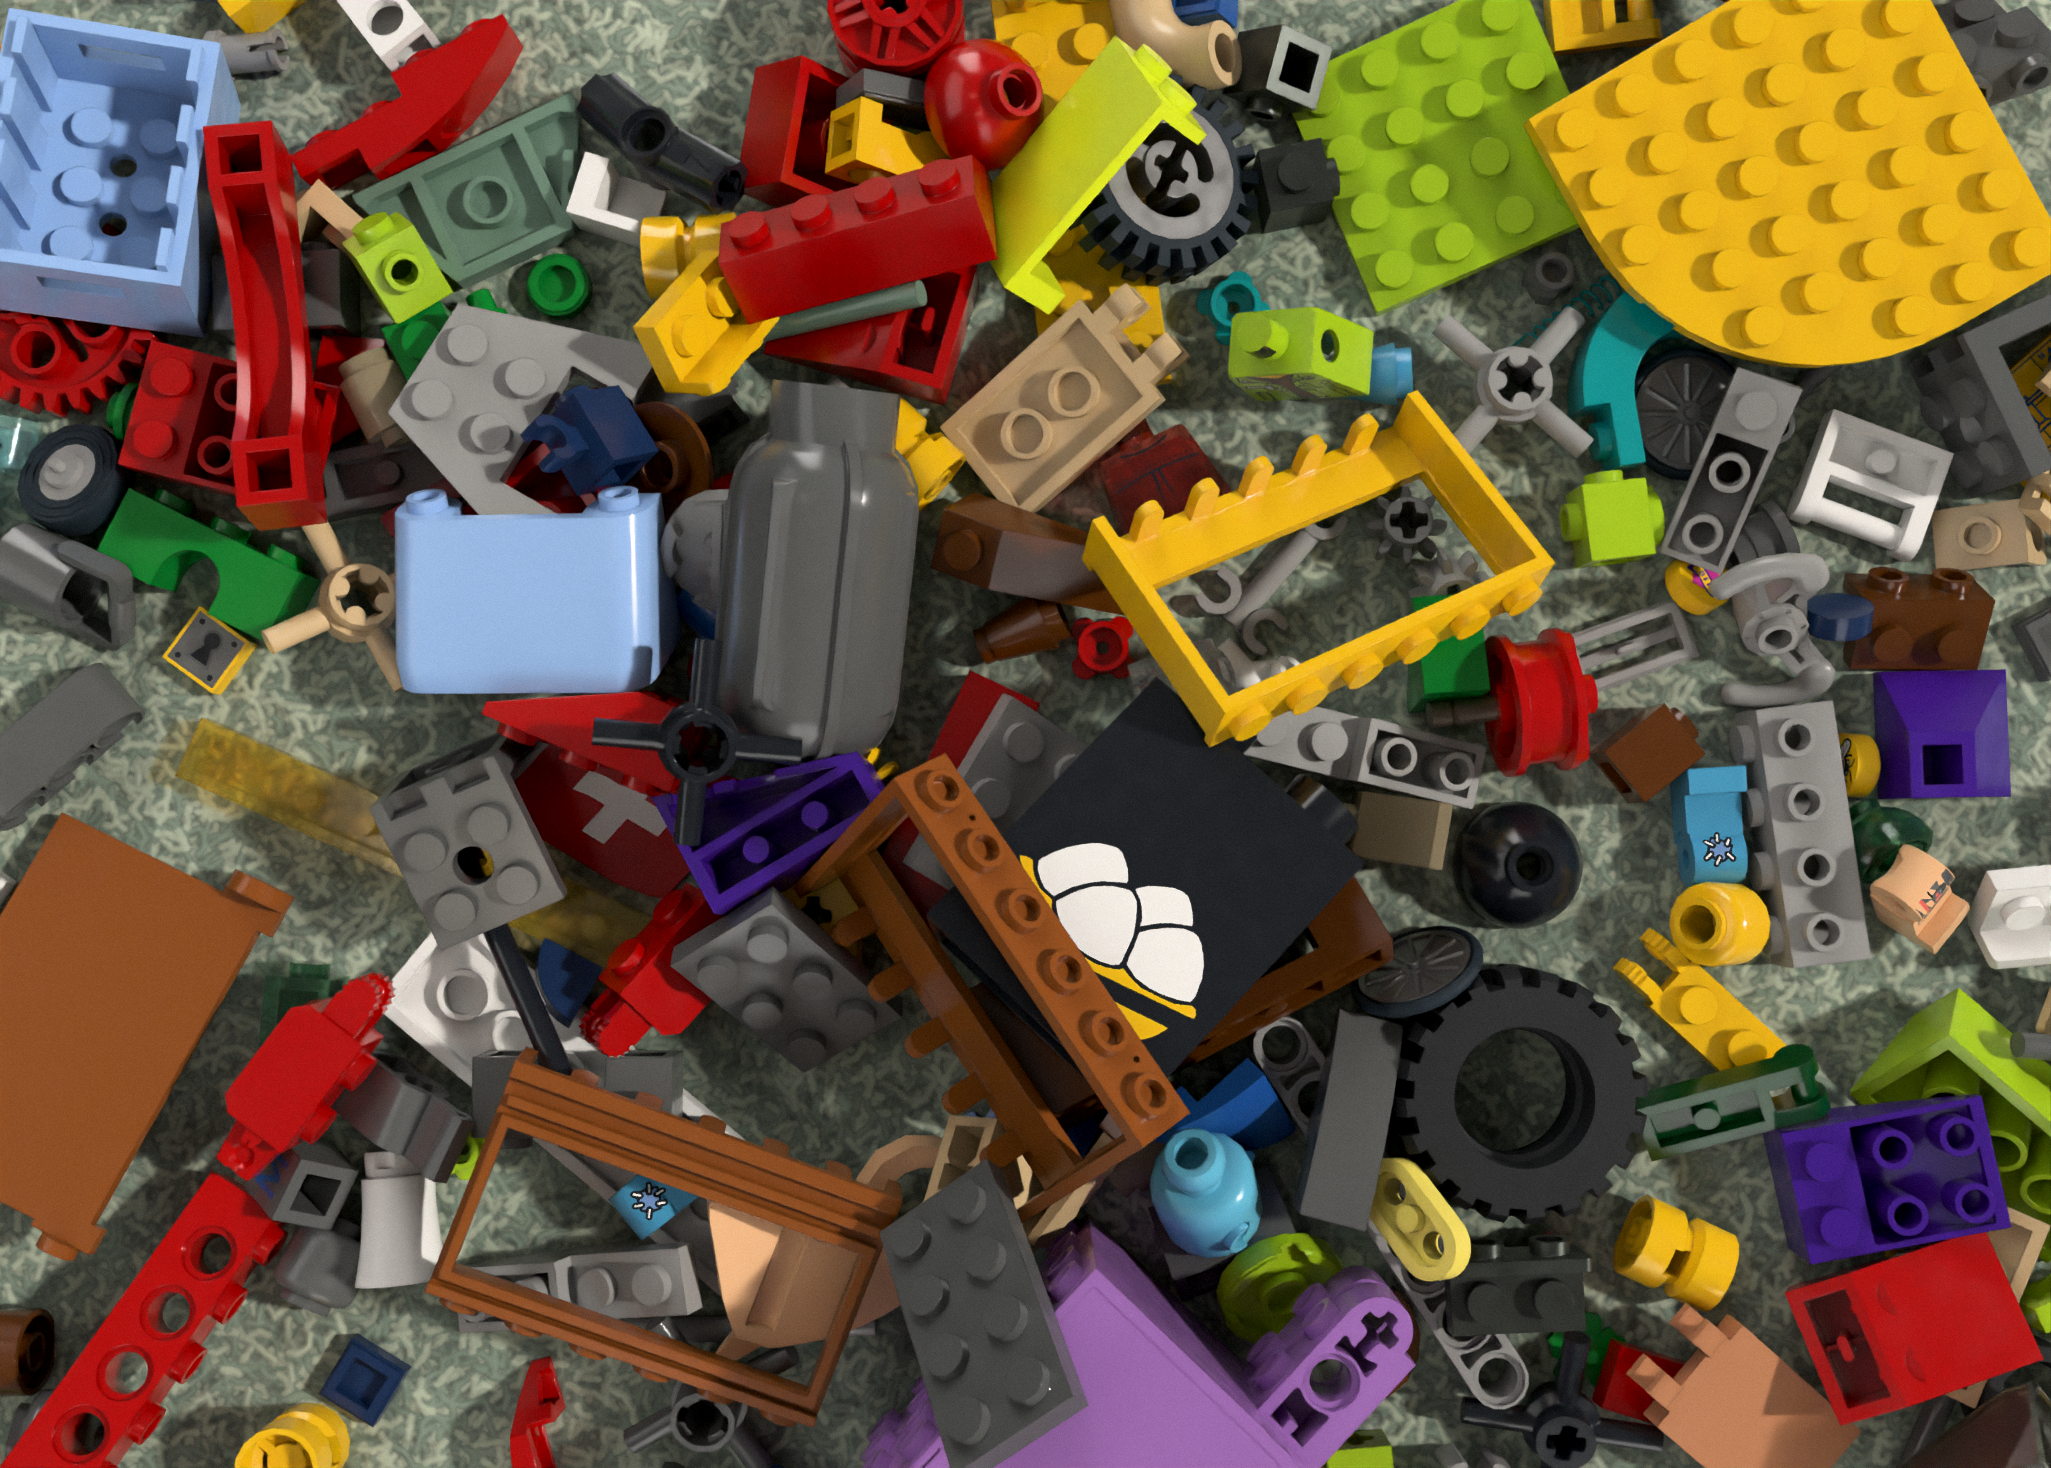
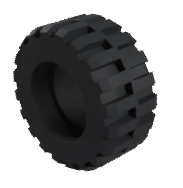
M1499 963L1498 967L1488 968L1481 966L1478 976L1471 985L1444 1005L1424 1013L1406 1017L1408 1020L1403 1027L1400 1060L1389 1126L1395 1132L1397 1138L1394 1142L1404 1158L1418 1164L1437 1190L1449 1201L1464 1210L1469 1208L1476 1210L1484 1218L1504 1223L1509 1216H1515L1523 1224L1543 1223L1546 1218V1211L1554 1210L1564 1218L1582 1210L1578 1197L1588 1192L1599 1199L1613 1187L1612 1183L1605 1177L1614 1165L1624 1170L1628 1168L1636 1153L1625 1148L1631 1132L1643 1135L1647 1119L1646 1114L1635 1110L1636 1097L1648 1096L1647 1077L1642 1073L1634 1071L1632 1062L1641 1057L1634 1038L1620 1032L1618 1028L1622 1023L1621 1018L1609 1005L1597 1002L1593 998L1594 993L1577 982L1566 980L1553 973L1517 964ZM1503 1030H1525L1544 1038L1559 1054L1566 1079L1563 1105L1552 1126L1534 1142L1514 1150L1500 1151L1491 1149L1472 1139L1458 1121L1454 1103L1457 1076L1467 1056L1483 1040Z

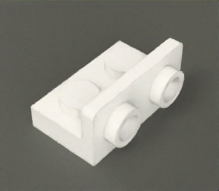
M2051 865L1986 871L1967 918L1968 925L1991 968L2006 969L2051 964Z

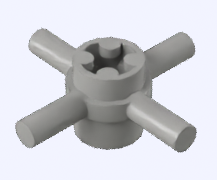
M1565 307L1530 348L1510 346L1493 352L1450 314L1432 332L1435 337L1476 371L1472 389V398L1476 409L1453 434L1468 454L1474 450L1496 424L1514 426L1530 420L1536 423L1575 458H1578L1594 441L1588 433L1550 401L1553 376L1549 364L1585 324L1584 317L1572 307ZM1502 371H1511L1510 377L1516 380L1520 386L1526 384L1528 394L1526 392H1518L1510 401L1503 398L1498 391H1501L1506 386L1507 376Z

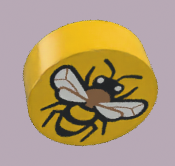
M1839 733L1847 797H1866L1874 789L1879 779L1881 769L1879 749L1874 740L1867 734Z

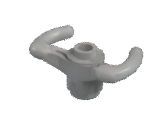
M1782 553L1762 556L1736 565L1710 582L1709 589L1713 597L1718 600L1732 598L1733 605L1731 608L1746 648L1758 655L1778 656L1796 675L1790 681L1776 684L1750 685L1729 682L1722 687L1720 697L1725 704L1745 708L1781 707L1805 701L1824 693L1830 688L1834 679L1835 669L1809 640L1807 601L1824 588L1830 578L1829 568L1820 556L1808 553Z

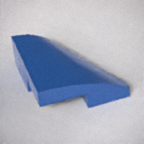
M1246 1058L1199 1102L1182 1086L1175 1091L1190 1111V1114L1152 1142L1166 1143L1173 1134L1180 1130L1195 1127L1207 1130L1208 1132L1223 1133L1240 1144L1244 1151H1251L1276 1144L1297 1129L1264 1073Z

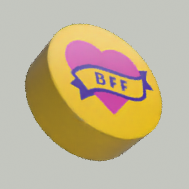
M1677 558L1667 566L1665 571L1667 590L1674 602L1688 613L1706 615L1728 600L1716 599L1711 595L1709 589L1710 582L1720 574ZM1724 567V570H1723L1722 574L1727 571V569H1726L1725 567Z

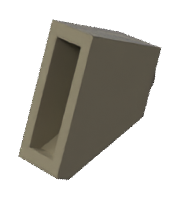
M1364 791L1353 792L1351 804L1342 802L1352 813L1359 826L1358 831L1345 846L1359 858L1415 868L1442 870L1453 804Z

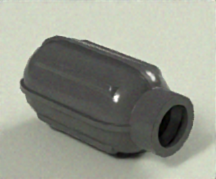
M773 380L768 433L748 446L734 468L728 492L714 635L715 640L723 641L716 705L731 716L740 733L802 740L800 764L855 751L865 756L882 742L893 724L899 701L919 519L917 483L909 462L895 448L901 395L830 385Z

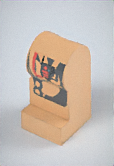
M1903 844L1899 849L1889 871L1884 876L1876 879L1870 886V897L1876 917L1888 927L1934 955L1970 912V906L1967 901L1952 893L1950 884L1955 879L1953 873L1937 859L1908 844Z

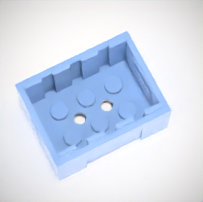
M14 8L8 9L0 51V310L205 338L212 296V273L209 266L217 221L208 189L203 126L239 123L241 108L221 43ZM121 160H131L137 164L135 173L129 177H118L113 174L112 170L114 165ZM111 218H120L127 222L126 230L118 236L104 234L102 227Z

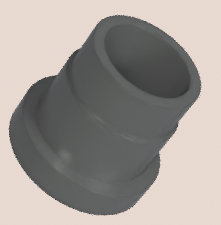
M1768 499L1756 505V513L1746 518L1729 556L1733 567L1762 556L1800 553L1796 534L1786 515L1774 500Z

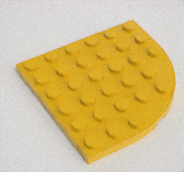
M1729 0L1531 117L1523 125L1588 242L1605 268L1624 290L1639 304L1645 303L1656 314L1673 324L1672 329L1681 335L1712 350L1742 360L1780 367L1822 368L1825 366L1848 365L1881 359L1923 345L1954 330L2051 274V218L1931 0Z

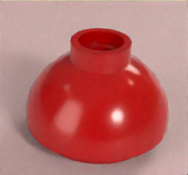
M986 38L971 39L957 43L945 50L933 63L924 89V108L928 125L942 150L952 160L973 155L989 172L1003 170L1044 120V94L1040 79L1035 70L1015 49L997 40ZM1004 90L1006 91V94H1007V96H1008L1009 102L1007 101V99H1006V97H1005V95H1004Z

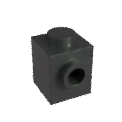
M1284 24L1239 32L1237 40L1242 55V72L1237 83L1225 87L1222 94L1244 103L1243 112L1264 121H1280L1281 114L1315 111L1333 47Z
M1317 138L1258 150L1252 170H1258L1260 184L1254 188V194L1256 197H1259L1257 208L1262 233L1265 234L1324 222L1334 197L1340 195V178L1335 159L1333 157L1325 159L1322 139Z

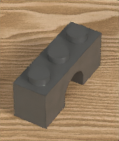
M489 1050L472 1057L471 1117L474 1119L475 1124L471 1130V1138H486L509 1080L514 1062L523 1050ZM630 1050L624 1052V1056L618 1055L617 1058L613 1056L606 1057L605 1084L603 1089L635 1100L638 1092L653 1094L663 1100L660 1110L683 1118V1050ZM536 1057L534 1064L541 1066L538 1057ZM508 1128L501 1149L532 1147L533 1138L536 1137Z

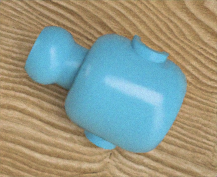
M1194 1127L1182 1129L1173 1134L1157 1155L1150 1176L1152 1203L1170 1240L1188 1254L1204 1258H1215L1237 1253L1248 1246V1241L1258 1229L1263 1211L1261 1191L1252 1165L1255 1159L1252 1151H1244L1240 1144L1223 1133L1208 1132L1207 1130Z

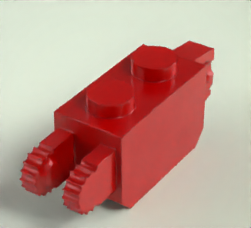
M686 883L681 889L667 894L655 907L653 919L635 938L627 939L612 952L607 961V968L597 978L607 989L590 1006V1011L584 1012L585 1016L580 1018L582 1023L579 1027L582 1029L580 1034L584 1036V1040L596 1046L597 1050L608 1058L610 1056L617 1058L618 1055L624 1056V1052L630 1051L629 1047L631 1045L635 1046L651 1027L663 1036L681 1034L712 1000L670 966L673 948L723 917L713 913L700 888L698 889Z
M372 972L369 975L366 974L362 977L348 980V984L342 985L343 990L338 991L334 997L309 1001V1003L291 1007L225 1093L227 1113L234 1117L236 1121L216 1156L224 1166L229 1167L236 1175L249 1181L258 1176L280 1153L304 1141L312 1145L326 1132L338 1114L331 1106L345 1088L351 1092L354 1091L367 1078L378 1062V1059L372 1056L371 1053L384 1036L375 1030L374 1027L387 1011V1005L392 1004V998L396 997L394 995L396 988L392 985L394 981H390L389 976H383L382 972L378 974Z

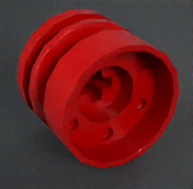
M827 0V12L834 33L836 48L848 78L853 77L860 70L866 68L926 81L928 73L939 55L951 46L966 40L963 0ZM895 4L898 10H900L901 12H905L897 14L896 11L889 6Z

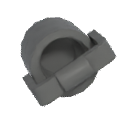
M22 523L12 528L0 540V600L112 651H117L134 637L136 599L133 591V576L130 569L124 563L34 523ZM107 583L109 584L107 595L109 623L91 615L96 609Z

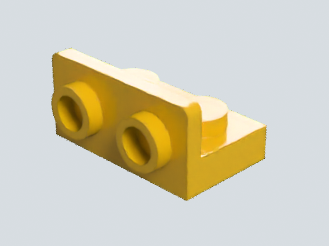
M701 251L633 326L665 393L710 396L722 391L729 385L731 377L749 355L762 345L765 336L780 319V317H775L748 325L718 264L719 251Z

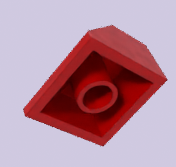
M803 55L755 68L740 161L748 171L744 184V195L779 208L793 204L811 194L826 195L858 186L857 184L825 174L831 111L836 109V89L850 78Z

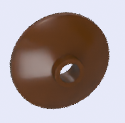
M652 401L635 405L633 409L659 449V452L623 486L635 487L638 489V493H661L665 523L667 524L670 516L685 499L705 490H713L714 470L706 439L692 418L672 404Z

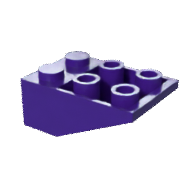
M1979 1094L1830 1108L1828 1113L1815 1120L1763 1133L1788 1248L1810 1265L2012 1227L1983 1100Z

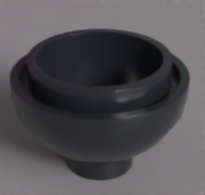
M1521 801L1498 803L1476 814L1460 832L1452 856L1454 882L1465 904L1485 921L1512 929L1536 927L1559 915L1575 897L1583 871L1581 849L1568 825L1552 811L1534 803ZM1523 853L1533 855L1538 863L1536 873L1530 878L1521 877L1517 871V860Z

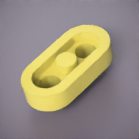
M1382 1158L1369 1218L1405 1268L1414 1277L1423 1281H1438L1458 1276L1466 1268L1471 1254L1470 1237L1465 1225L1418 1164L1407 1158ZM1400 1183L1404 1185L1406 1191L1404 1201H1402L1399 1195ZM1440 1235L1442 1237L1444 1244L1443 1254L1440 1252L1438 1247V1238Z

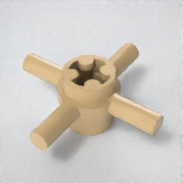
M328 520L324 524L301 526L328 576L318 592L317 607L261 631L267 648L272 654H276L325 631H328L331 636L342 642L355 644L366 642L393 692L396 693L404 690L396 663V642L389 631V627L396 617L395 572L387 575L383 570L374 565L351 563ZM354 589L361 590L368 594L366 598L371 603L373 611H378L379 614L375 612L371 616L366 617L365 611L359 606H351L345 611L340 600L336 598H344L347 594L352 593Z

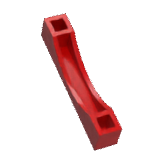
M272 120L203 126L208 189L225 260L235 332L237 402L231 449L236 505L259 531L327 523L292 157Z

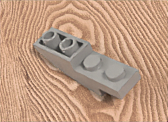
M1234 688L1233 694L1245 688ZM1316 706L1300 715H1294L1292 711H1288L1271 719L1269 724L1256 734L1257 740L1244 755L1291 770L1413 798L1444 802L1460 808L1473 809L1487 747L1375 718H1361Z
M653 1239L620 1241L465 1264V1266L615 1319L689 1315L702 1308L693 1242L655 1244ZM480 1311L472 1315L457 1313L460 1333L512 1331L505 1326L503 1319Z

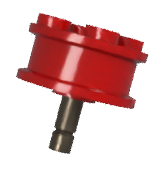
M1549 628L1542 630L1537 639L1532 641L1512 643L1503 634L1489 636L1485 641L1490 690L1484 696L1453 699L1452 702L1448 700L1429 702L1426 705L1427 721L1430 728L1447 727L1453 723L1462 725L1484 722L1486 737L1493 759L1501 773L1511 778L1522 776L1526 772L1528 765L1552 762L1558 769L1566 771L1577 769L1582 762H1587L1590 754L1588 714H1594L1597 711L1598 692L1592 675H1583L1576 645L1571 633H1565L1560 628Z

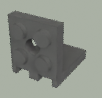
M2051 293L1957 336L1956 339L1907 363L1922 395L1920 400L1922 417L1932 430L1940 432L1949 452L1954 453L1949 467L1950 475L1960 487L1968 489L1972 499L2031 479L2051 470V454L1999 350L2008 344L2051 325Z
M494 733L402 772L369 807V811L441 951L565 898L567 889L510 775L527 750L528 745L509 739L499 733ZM471 846L484 849L493 860V872L483 878H473L466 875L458 865V852L463 848Z

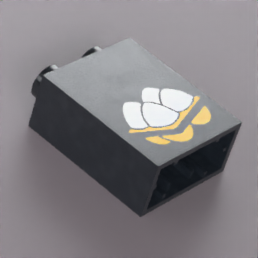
M1156 676L1002 837L1168 1079L1365 863L1345 846L1358 831L1359 826L1352 813L1332 792L1316 780L1303 774L1297 775L1283 790L1244 755L1257 740V735L1244 741H1236L1232 737L1209 748L1204 741L1205 732L1182 698ZM954 885L926 914L935 938L1088 1083L956 885Z

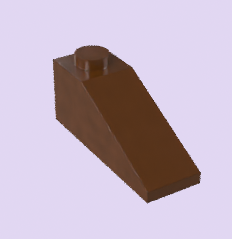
M976 492L944 508L931 569L992 591L1124 615L1095 570L1090 572L1082 561L1088 532Z

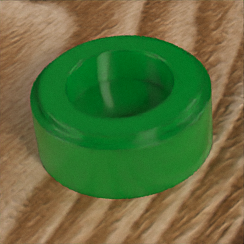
M551 254L538 260L529 271L526 282L527 293L533 305L545 316L556 320L570 319L582 313L588 306L593 292L592 281L586 269L578 260L565 254Z

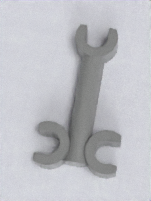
M1342 515L1330 528H1320L1314 523L1295 531L1243 592L1237 575L1231 570L1221 568L1215 576L1228 587L1229 595L1227 600L1222 603H1214L1200 592L1194 599L1198 609L1204 614L1213 617L1221 616L1232 628L1241 633V641L1245 649L1252 655L1262 657L1267 649L1254 636L1256 624L1259 622H1269L1281 633L1289 624L1279 611L1261 608L1318 542H1329L1342 533L1346 528L1348 519Z

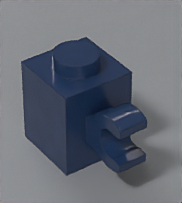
M588 385L574 387L557 398L554 402L556 410L552 415L543 414L536 417L520 434L524 442L540 440L546 444L550 452L538 466L541 471L547 473H554L561 469L577 496L599 492L610 487L623 486L659 452V449L619 385L591 390Z

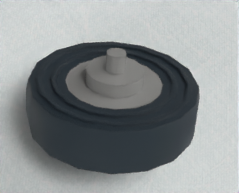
M81 423L64 426L47 435L30 452L20 470L17 490L21 506L37 523L46 529L70 537L85 535L102 528L113 520L128 489L135 488L137 472L118 465L123 444L112 433L98 426Z

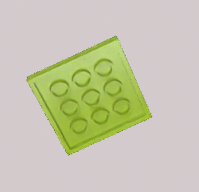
M1458 0L1338 56L1328 63L1316 110L1291 113L1302 141L1321 138L1325 159L1333 157L1336 161L1340 178V195L1334 197L1331 210L1376 316L1411 303L1580 228L1523 126L1531 117L1570 95L1530 0Z

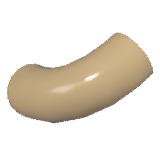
M1108 0L1117 37L1135 51L1142 44L1150 47L1172 69L1171 74L1183 77L1181 87L1185 90L1194 84L1207 88V90H1218L1235 85L1239 80L1242 72L1240 45L1230 25L1223 20H1216L1200 26H1190L1181 22L1175 14L1171 0Z

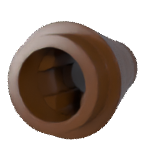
M1024 597L984 623V626L973 630L975 643L987 665L996 661L1060 649L1059 642L1072 637L1071 629L1061 603Z

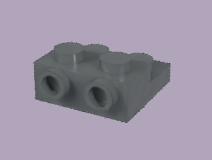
M1957 0L1935 8L1989 107L2050 86L2051 30L2027 6L2007 13L1995 0Z

